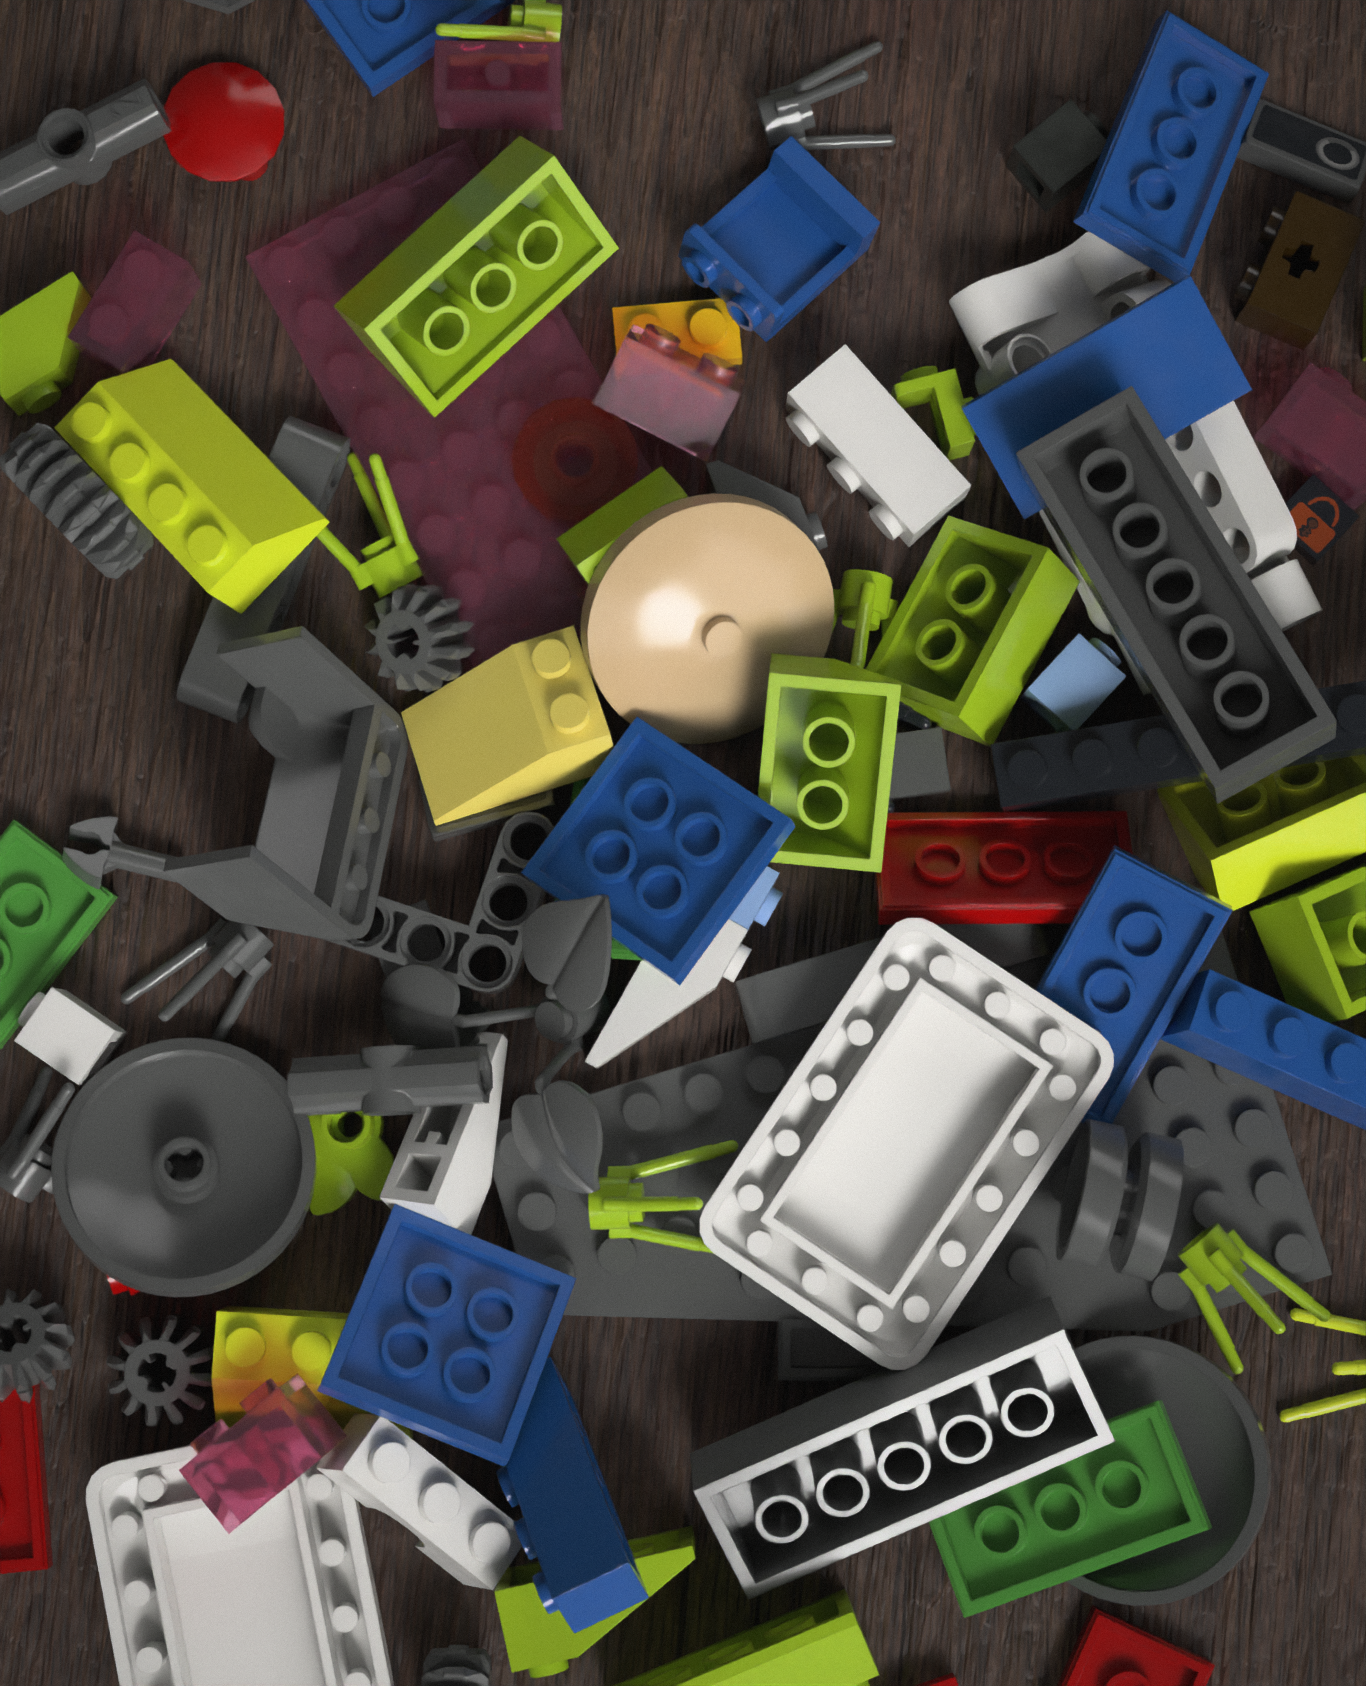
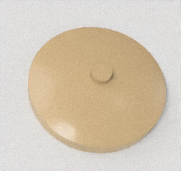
M713 493L679 499L648 513L635 522L611 545L599 562L586 590L582 606L580 623L583 655L589 672L603 696L613 709L630 724L637 716L678 743L705 744L736 738L764 725L771 653L824 658L834 622L833 587L825 562L816 546L792 520L774 507L749 497L733 494Z

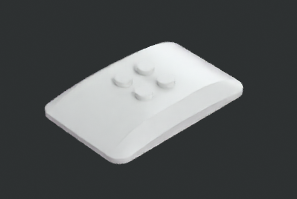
M906 918L896 922L879 942L705 1205L700 1217V1234L704 1244L715 1255L879 1365L891 1370L911 1368L927 1355L1108 1081L1114 1067V1053L1111 1046L1098 1031L933 922L923 918Z
M306 1420L116 1460L100 1467L91 1476L86 1488V1506L120 1686H394L359 1502L316 1468L341 1434L332 1424L322 1420Z

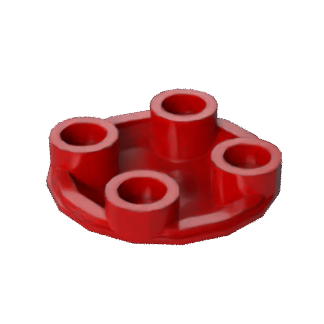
M212 62L189 71L171 89L164 105L172 131L163 137L173 160L188 173L210 182H235L240 179L253 181L260 178L266 172L268 162L275 156L284 136L285 111L275 87L258 71L236 62Z

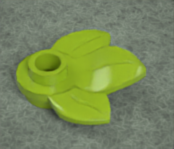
M362 1111L308 1116L316 1150V1181L310 1204L312 1214L321 1216L344 1207L354 1197L357 1190L371 1199L382 1201L380 1194L394 1163V1155L381 1138L384 1128L383 1116L362 1115ZM357 1113L362 1119V1129L356 1136L350 1137L345 1132L344 1123L349 1115Z

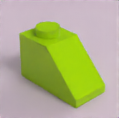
M73 271L0 316V395L18 416L27 411L29 413H37L49 408L60 399L62 395L61 390L73 382L93 300Z

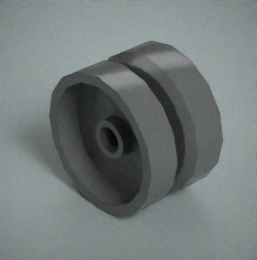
M1086 1119L1073 1148L1062 1193L1056 1234L1057 1259L1094 1268L1102 1260L1110 1245L1111 1263L1116 1273L1153 1281L1159 1273L1166 1256L1176 1220L1184 1168L1182 1140L1144 1132L1135 1141L1128 1155V1140L1123 1126Z

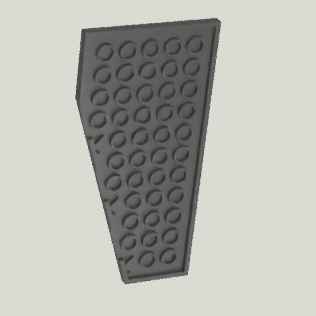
M1221 931L1198 972L1211 969L1238 982ZM1054 953L1003 969L1035 989ZM825 1023L589 1094L599 1112L603 1132V1149L598 1177H607L608 1166L634 1165L728 1140H735L738 1143V1149L734 1153L631 1180V1183H643L645 1197H699L703 1200V1207L700 1210L645 1212L644 1222H633V1224L701 1237L700 1217L705 1205ZM1159 1040L1112 1123L1123 1126L1128 1140V1155L1135 1141L1144 1132L1182 1140L1184 1168L1180 1200L1168 1250L1160 1271L1154 1280L1149 1281L1116 1273L1111 1263L1110 1245L1102 1260L1094 1268L1057 1259L1056 1234L1061 1198L1073 1148L1083 1125L1080 1122L946 1326L980 1327L1049 1296L1052 1298L1065 1329L1151 1331L1203 1315L1192 1291L1178 1276V1273L1186 1265L1177 1254L1192 1239L1215 1223H1218L1226 1233L1234 1229L1248 1247L1296 1285L1332 1275L1273 1089L1163 1040ZM512 1118L498 1122L492 1173L516 1254L577 1278L563 1315L752 1321L811 1319L713 1253L698 1252L634 1238L610 1239L609 1229L591 1230L588 1194L568 1191L544 1180L521 1156L512 1132ZM1241 1260L1247 1267L1242 1275L1261 1296L1280 1291V1289ZM1210 1284L1206 1285L1217 1310L1245 1302L1231 1284L1218 1293L1215 1292Z

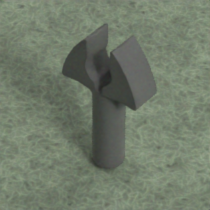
M117 817L92 818L69 827V840L92 843L100 850L95 854H85L79 850L63 848L62 860L65 865L88 885L100 889L102 875L115 869L176 882L163 870L166 859L178 857L123 844L115 834L118 822Z

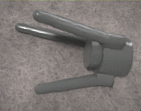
M878 40L873 41L789 85L768 91L769 95L756 98L760 121L769 148L782 144L790 136L806 150L893 146L896 143V137L893 134L805 136L804 131L815 127L810 104L867 81L869 75L866 70H858L829 82L826 81L880 53L883 49L882 42Z
M220 918L206 934L125 991L120 997L123 1004L132 1003L210 948L207 954L212 958L159 1011L158 1016L160 1020L168 1021L222 967L234 978L245 970L246 974L211 1038L212 1040L223 1042L256 983L272 966L264 956L274 944L254 925L230 920L225 922Z
M43 1067L9 1137L0 1148V1187L13 1196L29 1203L35 1200L42 1189L54 1194L51 1177L53 1149L44 1143V1140L75 1091L73 1084L65 1083L55 1099L52 1100L31 1135L27 1134L52 1078L53 1070L50 1067Z

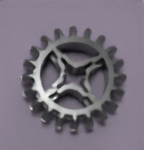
M36 423L25 433L22 431L9 443L10 447L0 456L1 470L105 577L118 579L128 569L132 571L145 558L143 555L154 545L152 532L49 425Z

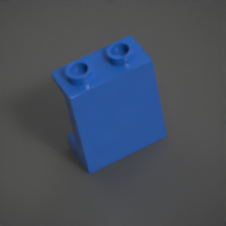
M790 136L774 150L768 168L702 227L694 223L685 231L678 257L682 260L684 270L696 284L704 288L709 286L726 303L730 316L741 328L746 331L754 330L767 342L869 249L881 222L806 149Z

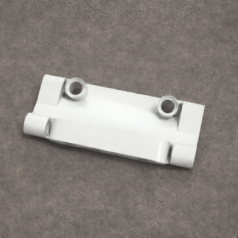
M1088 231L1071 245L1057 253L1034 263L984 278L967 286L949 300V304L980 365L976 373L975 385L978 394L981 395L1165 289L1171 283L1162 279L1149 282L1145 274L1150 270V267ZM1235 402L1228 403L1165 439L1282 632L1320 613L1322 608L1298 560L1289 561L1287 557L1294 550L1297 542V529L1294 520ZM1043 509L1040 510L1039 513L1065 566L1080 581L1077 590L1086 606L1090 620L1103 633L1114 636L1143 696L1151 694V691Z

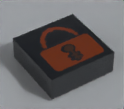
M1314 474L1285 503L1297 529V542L1294 549L1312 566L1324 556L1360 517Z

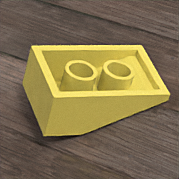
M574 625L509 646L401 712L436 826L592 777L614 748Z

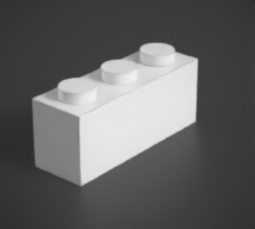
M846 344L788 392L786 410L790 415L786 417V422L791 430L808 447L816 442L832 460L827 464V468L834 479L848 493L852 494L857 489L873 507L869 511L872 521L890 540H894L899 536L910 547L965 500L971 484Z

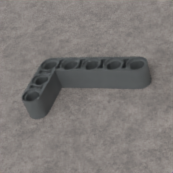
M535 812L516 814L505 823L499 835L469 926L378 896L376 907L382 912L384 918V927L379 936L370 941H359L358 939L337 942L325 941L401 966L415 963L435 965L451 975L459 986L480 993L497 994L504 992L513 985L524 959L522 937L527 919L532 912L542 906L546 895L544 890L529 881L521 873L530 860L521 859L515 855L513 841L518 832L528 827L539 828L548 837L554 826L548 818ZM507 887H517L524 891L527 897V907L523 915L512 921H504L497 918L492 908L493 899L496 894ZM435 926L444 934L445 948L442 954L435 960L429 962L419 961L412 954L410 947L411 938L420 928ZM487 947H496L502 950L507 961L503 975L492 982L479 981L472 970V962L476 953Z

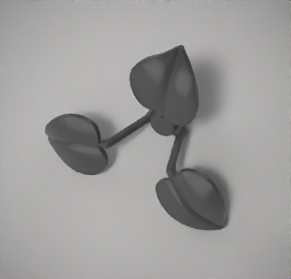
M600 894L580 899L550 902L537 908L527 919L522 937L524 960L531 975L538 981L548 984L545 989L546 996L540 1003L472 1015L457 1014L460 1004L459 986L456 980L445 970L428 963H415L390 973L382 984L380 997L382 999L381 1009L395 1045L418 1046L419 1050L459 1047L460 1038L457 1027L468 1028L535 1017L536 1027L542 1036L554 1042L563 1043L564 1047L537 1076L535 1080L537 1093L525 1094L514 1102L511 1120L514 1140L526 1163L549 1183L577 1193L589 1194L600 1190L598 1171L603 1149V1132L597 1107L590 1095L577 1084L566 1080L551 1083V1080L574 1053L584 1049L585 1045L582 1037L602 1030L610 1017V1004L604 992L608 982L612 950L609 896Z

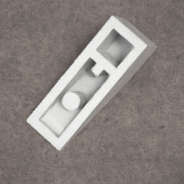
M728 919L680 986L647 962L641 961L585 1062L595 1068H600L715 990L722 977L734 983L752 951L751 948L742 944L748 930Z
M476 1033L480 1038L476 1046L487 1048L488 1057L492 1064L493 1088L490 1093L489 1103L422 1107L421 1113L413 1114L380 1194L381 1200L391 1210L394 1204H397L462 1232L472 1234L492 1180L508 1045L506 1037L499 1033Z

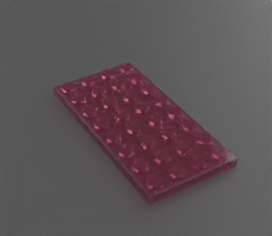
M463 138L245 257L344 436L351 438L349 444L379 498L380 496L374 481L375 478L369 463V456L373 453L381 456L408 538L419 557L416 561L424 574L422 576L427 585L442 586L444 599L454 597L455 599L462 600L457 614L459 620L475 623L467 632L463 633V639L476 649L468 657L475 668L513 644L573 625L579 641L581 640L580 622L582 606L588 586L556 538L653 471L559 305L552 309L435 418L368 350L334 308V305L482 170ZM580 422L595 426L608 436L616 449L618 469L614 483L602 497L589 504L572 506L557 502L543 492L535 478L533 460L537 445L549 431L561 424ZM580 441L567 442L554 453L552 460L553 472L557 479L565 485L572 487L584 486L591 482L598 472V455L587 443Z

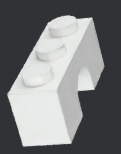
M355 1413L316 1467L365 1507L377 1509L408 1528L420 1539L415 1547L463 1585L493 1590L522 1547L515 1530V1521L388 1419L378 1415Z

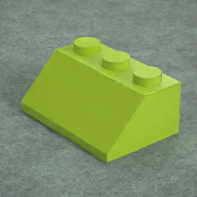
M948 515L866 670L901 681L900 701L928 717L935 725L991 747L1080 581L1050 548Z
M771 653L758 797L791 818L796 827L770 862L881 873L901 681L837 659Z

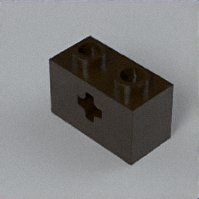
M1298 191L1294 193L1284 210L1273 206L1258 238V242L1267 245L1259 266L1251 262L1248 263L1233 296L1243 301L1235 321L1304 350L1319 331L1366 220ZM1289 260L1300 264L1297 273L1299 278L1288 274L1290 270Z

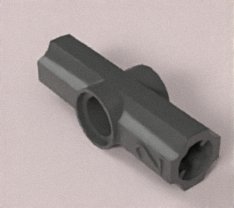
M144 78L81 111L70 108L55 110L44 118L39 126L38 133L1 151L0 210L4 214L9 215L72 182L79 185L97 183L107 175L113 161L171 132L170 120L150 83ZM84 139L83 144L76 152L67 155L70 147L75 142Z
M411 1045L373 1046L361 1048L360 1054L293 1058L290 1072L287 1074L288 1097L292 1102L294 1114L308 1116L362 1111V1115L366 1116L408 1115L421 1113L422 1107L489 1103L490 1093L493 1088L492 1064L488 1057L487 1048L473 1045L419 1050L418 1046Z

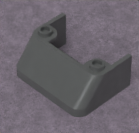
M303 626L221 643L218 647L217 656L255 688L248 716L249 727L261 746L275 757L255 847L248 845L166 859L163 872L230 921L335 942L362 938L368 933L373 922L406 761L408 738L405 725L400 715Z

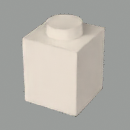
M51 987L46 995L39 992L26 1005L18 1019V1024L23 1029L14 1041L77 1085H85L87 1081L106 1065L128 1032L67 990Z

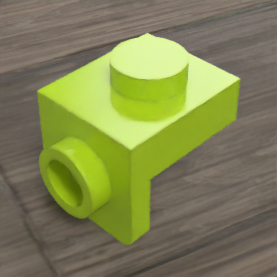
M925 366L904 373L900 377L901 382L893 385L891 396L903 409L929 403L942 453L948 460L969 456L975 442L974 435L976 433L961 406L973 400V397L963 398L955 368L938 373L936 366Z

